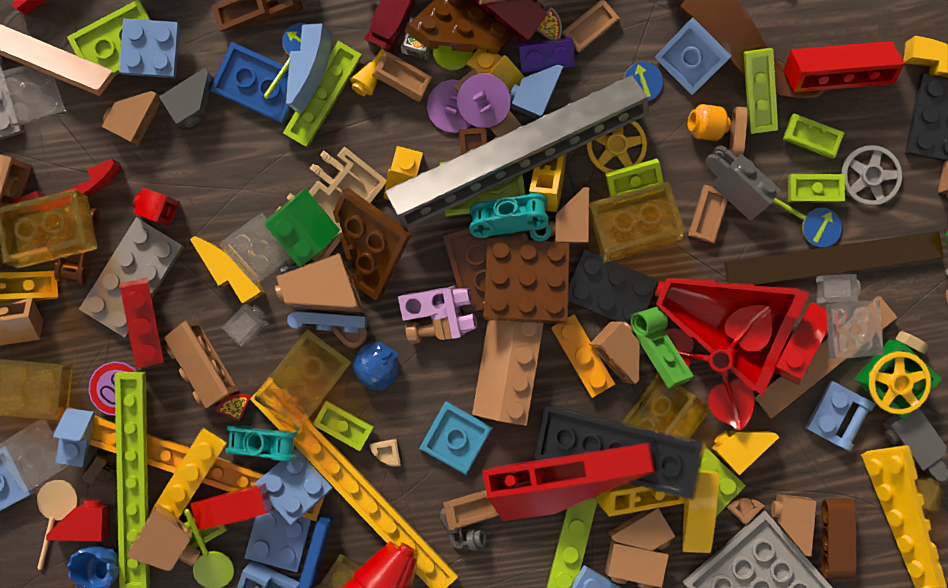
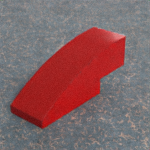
M265 483L190 503L198 530L246 520L267 514L273 510Z

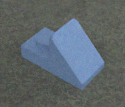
M66 408L53 436L59 438L55 463L78 467L86 466L95 412Z

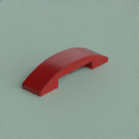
M110 159L88 168L87 171L91 179L48 198L45 193L34 191L11 201L14 207L32 211L65 208L69 204H77L99 192L112 181L122 166L120 162Z

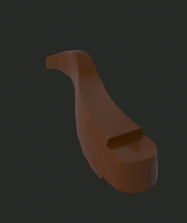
M673 0L680 6L678 13L687 21L694 18L731 55L727 62L745 79L744 52L766 49L767 46L739 0ZM774 59L776 96L793 99H817L826 91L794 93L783 70L784 68Z

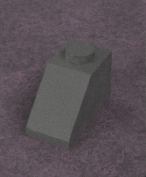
M206 68L159 96L175 123L182 129L197 125L201 121L200 117L206 114L210 96L209 89L214 79Z

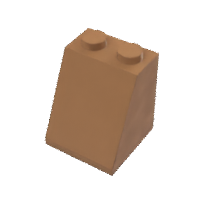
M340 254L276 277L279 285L275 286V290L280 302L284 301L286 307H291L295 312L346 316L365 315L350 269Z

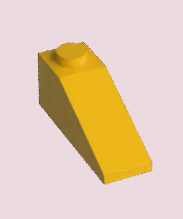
M566 154L533 170L529 193H540L546 196L548 206L545 208V211L558 212L563 187Z
M54 271L0 273V302L33 298L34 302L57 299L58 288Z
M626 483L596 496V501L610 517L683 504L684 498Z

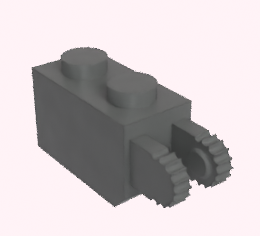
M725 146L716 147L713 154L709 155L705 160L706 166L717 176L714 181L715 189L750 221L767 208L781 191L771 179L767 178L742 153L736 157Z
M919 407L905 420L895 414L882 423L887 429L885 435L892 444L899 447L909 445L916 469L922 470L932 480L935 479L938 482L947 481L948 469H946V465L941 459L946 455L947 447Z

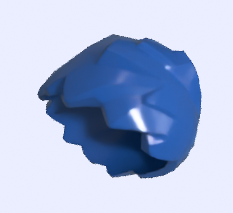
M368 343L359 350L354 358V374L367 388L371 390H385L387 386L395 382L398 375L399 363L397 357L399 354L385 343Z
M91 546L79 550L70 557V562L67 565L69 579L79 588L111 587L119 574L118 554L113 549L103 546Z

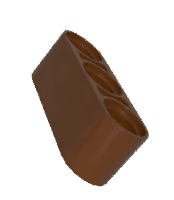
M823 499L821 508L823 576L826 579H854L856 575L855 503L852 499Z

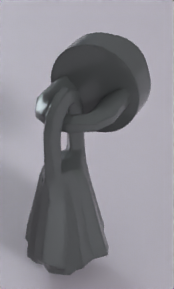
M445 509L441 510L440 518L448 531L454 548L461 549L464 545H468L471 551H476L486 545V535L483 530L478 528L469 529L466 537L463 535L462 527L450 530ZM458 533L460 539L455 542L453 534Z

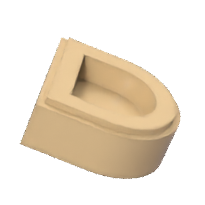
M903 331L899 332L895 339L922 354H925L929 347L928 343Z

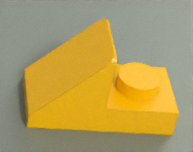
M477 49L466 63L472 70L475 68L479 74H492L500 78L508 87L509 93H511L515 84L519 86L522 78H525L506 55L501 57L499 54L487 53L486 49Z
M399 146L396 147L391 169L388 170L384 199L389 200L386 194L387 190L418 176L423 157L422 152Z

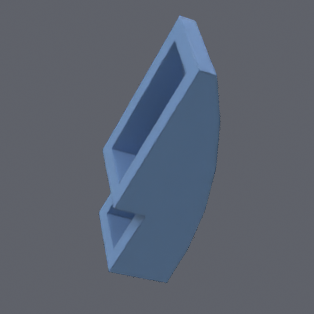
M323 24L302 25L300 51L290 52L286 104L297 113H302L311 101L327 67L333 34Z

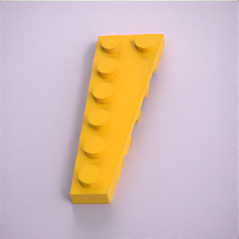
M909 445L869 450L861 454L915 588H947L942 567L939 563L936 545L930 541L928 532L931 530L929 519L924 518L921 506L925 504L923 495L917 492L914 481L918 477Z

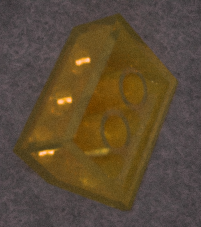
M658 373L621 423L689 439L709 413L710 408L680 385L669 389Z

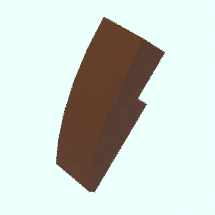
M224 0L212 5L220 32L258 24L303 8L301 0Z

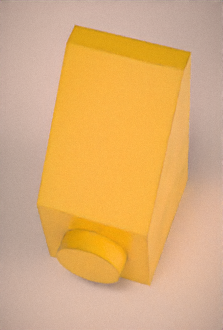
M724 431L714 440L716 444L712 449L733 472L740 475L779 436L770 431Z

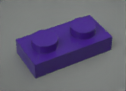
M572 37L518 44L522 73L542 71L556 65H561L563 68L575 66Z

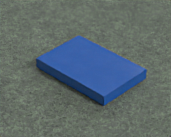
M231 42L209 91L283 125L291 110V107L286 104L289 68L270 97L266 99L264 94L284 65Z
M323 515L316 524L298 588H314L333 522V517Z

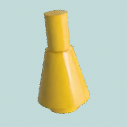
M381 49L372 62L350 78L353 84L352 89L362 96L366 94L373 95L378 79L372 76L385 50Z

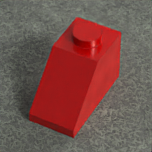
M142 188L141 193L139 192L135 196L133 202L135 210L133 213L171 227L180 202L166 195Z
M99 499L84 500V504L75 507L46 534V540L103 541L109 537L110 504H101Z

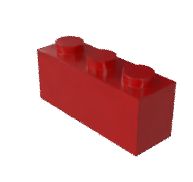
M147 278L119 283L135 367L141 368L164 363Z

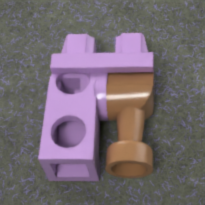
M456 286L422 292L405 293L398 296L403 321L431 316L432 323L420 326L417 322L406 324V337L410 345L420 343L422 337L436 336L440 340L459 338L466 332L478 327L475 313L463 316L460 306L472 303L470 289H457Z

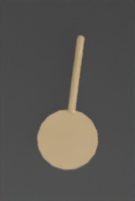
M53 480L46 483L37 495V505L40 512L49 518L46 534L53 529L55 520H62L78 505V495L75 488L64 480ZM46 535L38 570H42L44 567L50 540H46Z

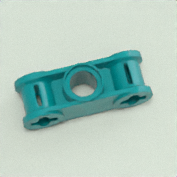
M531 193L524 196L475 202L470 207V215L472 216L470 233L478 238H486L493 235L543 229L548 225V216L545 214L548 199L543 194Z
M227 425V430L230 432L229 445L225 449L226 454L267 457L280 461L296 460V455L293 454L294 438L297 437L298 432L258 429L243 425Z

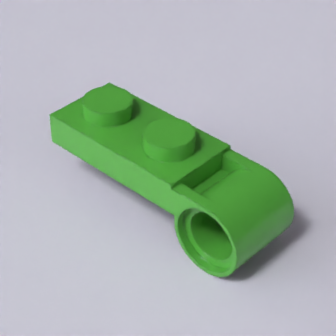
M659 307L635 313L631 318V326L667 387L670 389L689 382L694 376L664 331L668 325L666 313Z

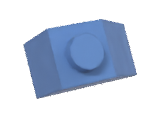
M556 65L522 78L520 85L515 84L510 93L512 100L511 109L536 120L540 119L552 96L563 66Z

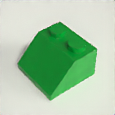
M306 188L263 222L264 226L300 268L318 254L340 231Z
M889 340L859 372L854 380L871 395L869 373L882 357L897 351L917 355L903 342ZM904 357L905 373L910 374L923 370L916 361ZM895 358L884 363L878 372L893 374ZM926 365L931 377L930 393L942 379ZM926 378L915 382L912 392L918 401L925 392ZM875 380V389L881 401L887 393L889 386ZM899 394L890 403L889 407L906 409L911 407V405ZM912 412L896 415L905 420Z

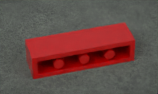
M888 41L791 49L783 70L795 93L895 84L905 63L893 42Z

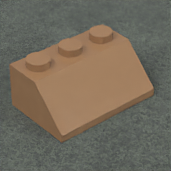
M184 321L164 337L167 345H165L166 351L172 359H177L181 366L179 372L187 383L190 381L195 390L193 396L200 406L204 405L205 408L213 407L239 391L199 321Z

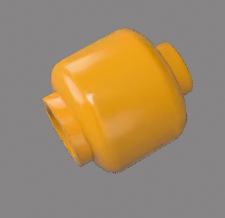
M700 104L695 110L691 111L688 117V129L697 139L718 141L730 129V118L727 116L725 109L720 106Z

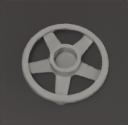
M864 146L853 151L845 159L842 167V174H845L846 194L863 205L875 206L883 204L892 199L901 186L902 169L899 161L889 150L880 146ZM874 150L869 165H864L853 159L861 152ZM882 152L893 160L897 171L883 170L880 166ZM849 166L860 174V178L851 187L847 179ZM897 179L893 191L884 197L880 183L883 180ZM869 186L876 201L865 200L857 196L856 193Z

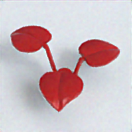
M763 305L747 306L732 313L727 319L724 329L725 333L735 340L727 350H715L710 356L691 353L694 347L693 339L682 329L672 328L665 330L688 368L690 366V358L709 361V365L713 370L722 373L725 385H717L710 391L708 405L715 417L738 430L743 429L751 418L754 409V393L741 379H736L729 383L727 370L732 366L733 362L730 353L738 343L742 349L750 352L758 351L768 344L772 334L771 308Z

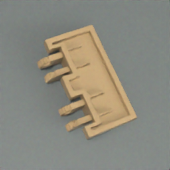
M346 147L337 155L346 163L345 166L325 151L320 154L325 162L339 170L333 179L318 165L313 164L309 168L329 184L327 188L320 181H317L309 193L340 229L334 238L312 258L316 262L328 258L341 241V238H343L340 223H336L333 215L342 191L350 188L371 203L387 181ZM290 193L287 199L291 200L294 196Z

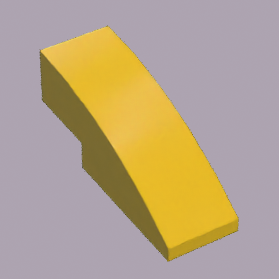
M914 36L906 42L904 63L929 66L930 75L948 78V44L920 36Z
M194 236L190 239L218 286L224 287L230 283L240 301L244 304H248L265 293L254 276L229 253L201 238Z
M700 470L695 499L684 498L683 552L711 553L719 473L716 471Z

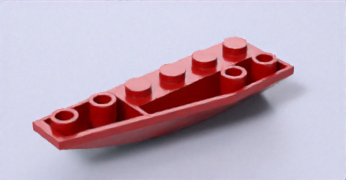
M645 443L496 466L484 470L483 477L488 500L501 519L508 521L553 515L652 473L655 470L650 444Z

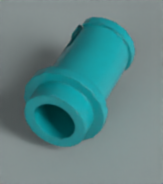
M548 223L544 228V235L542 236L537 235L535 230H529L530 235L535 241H545L551 235V226Z

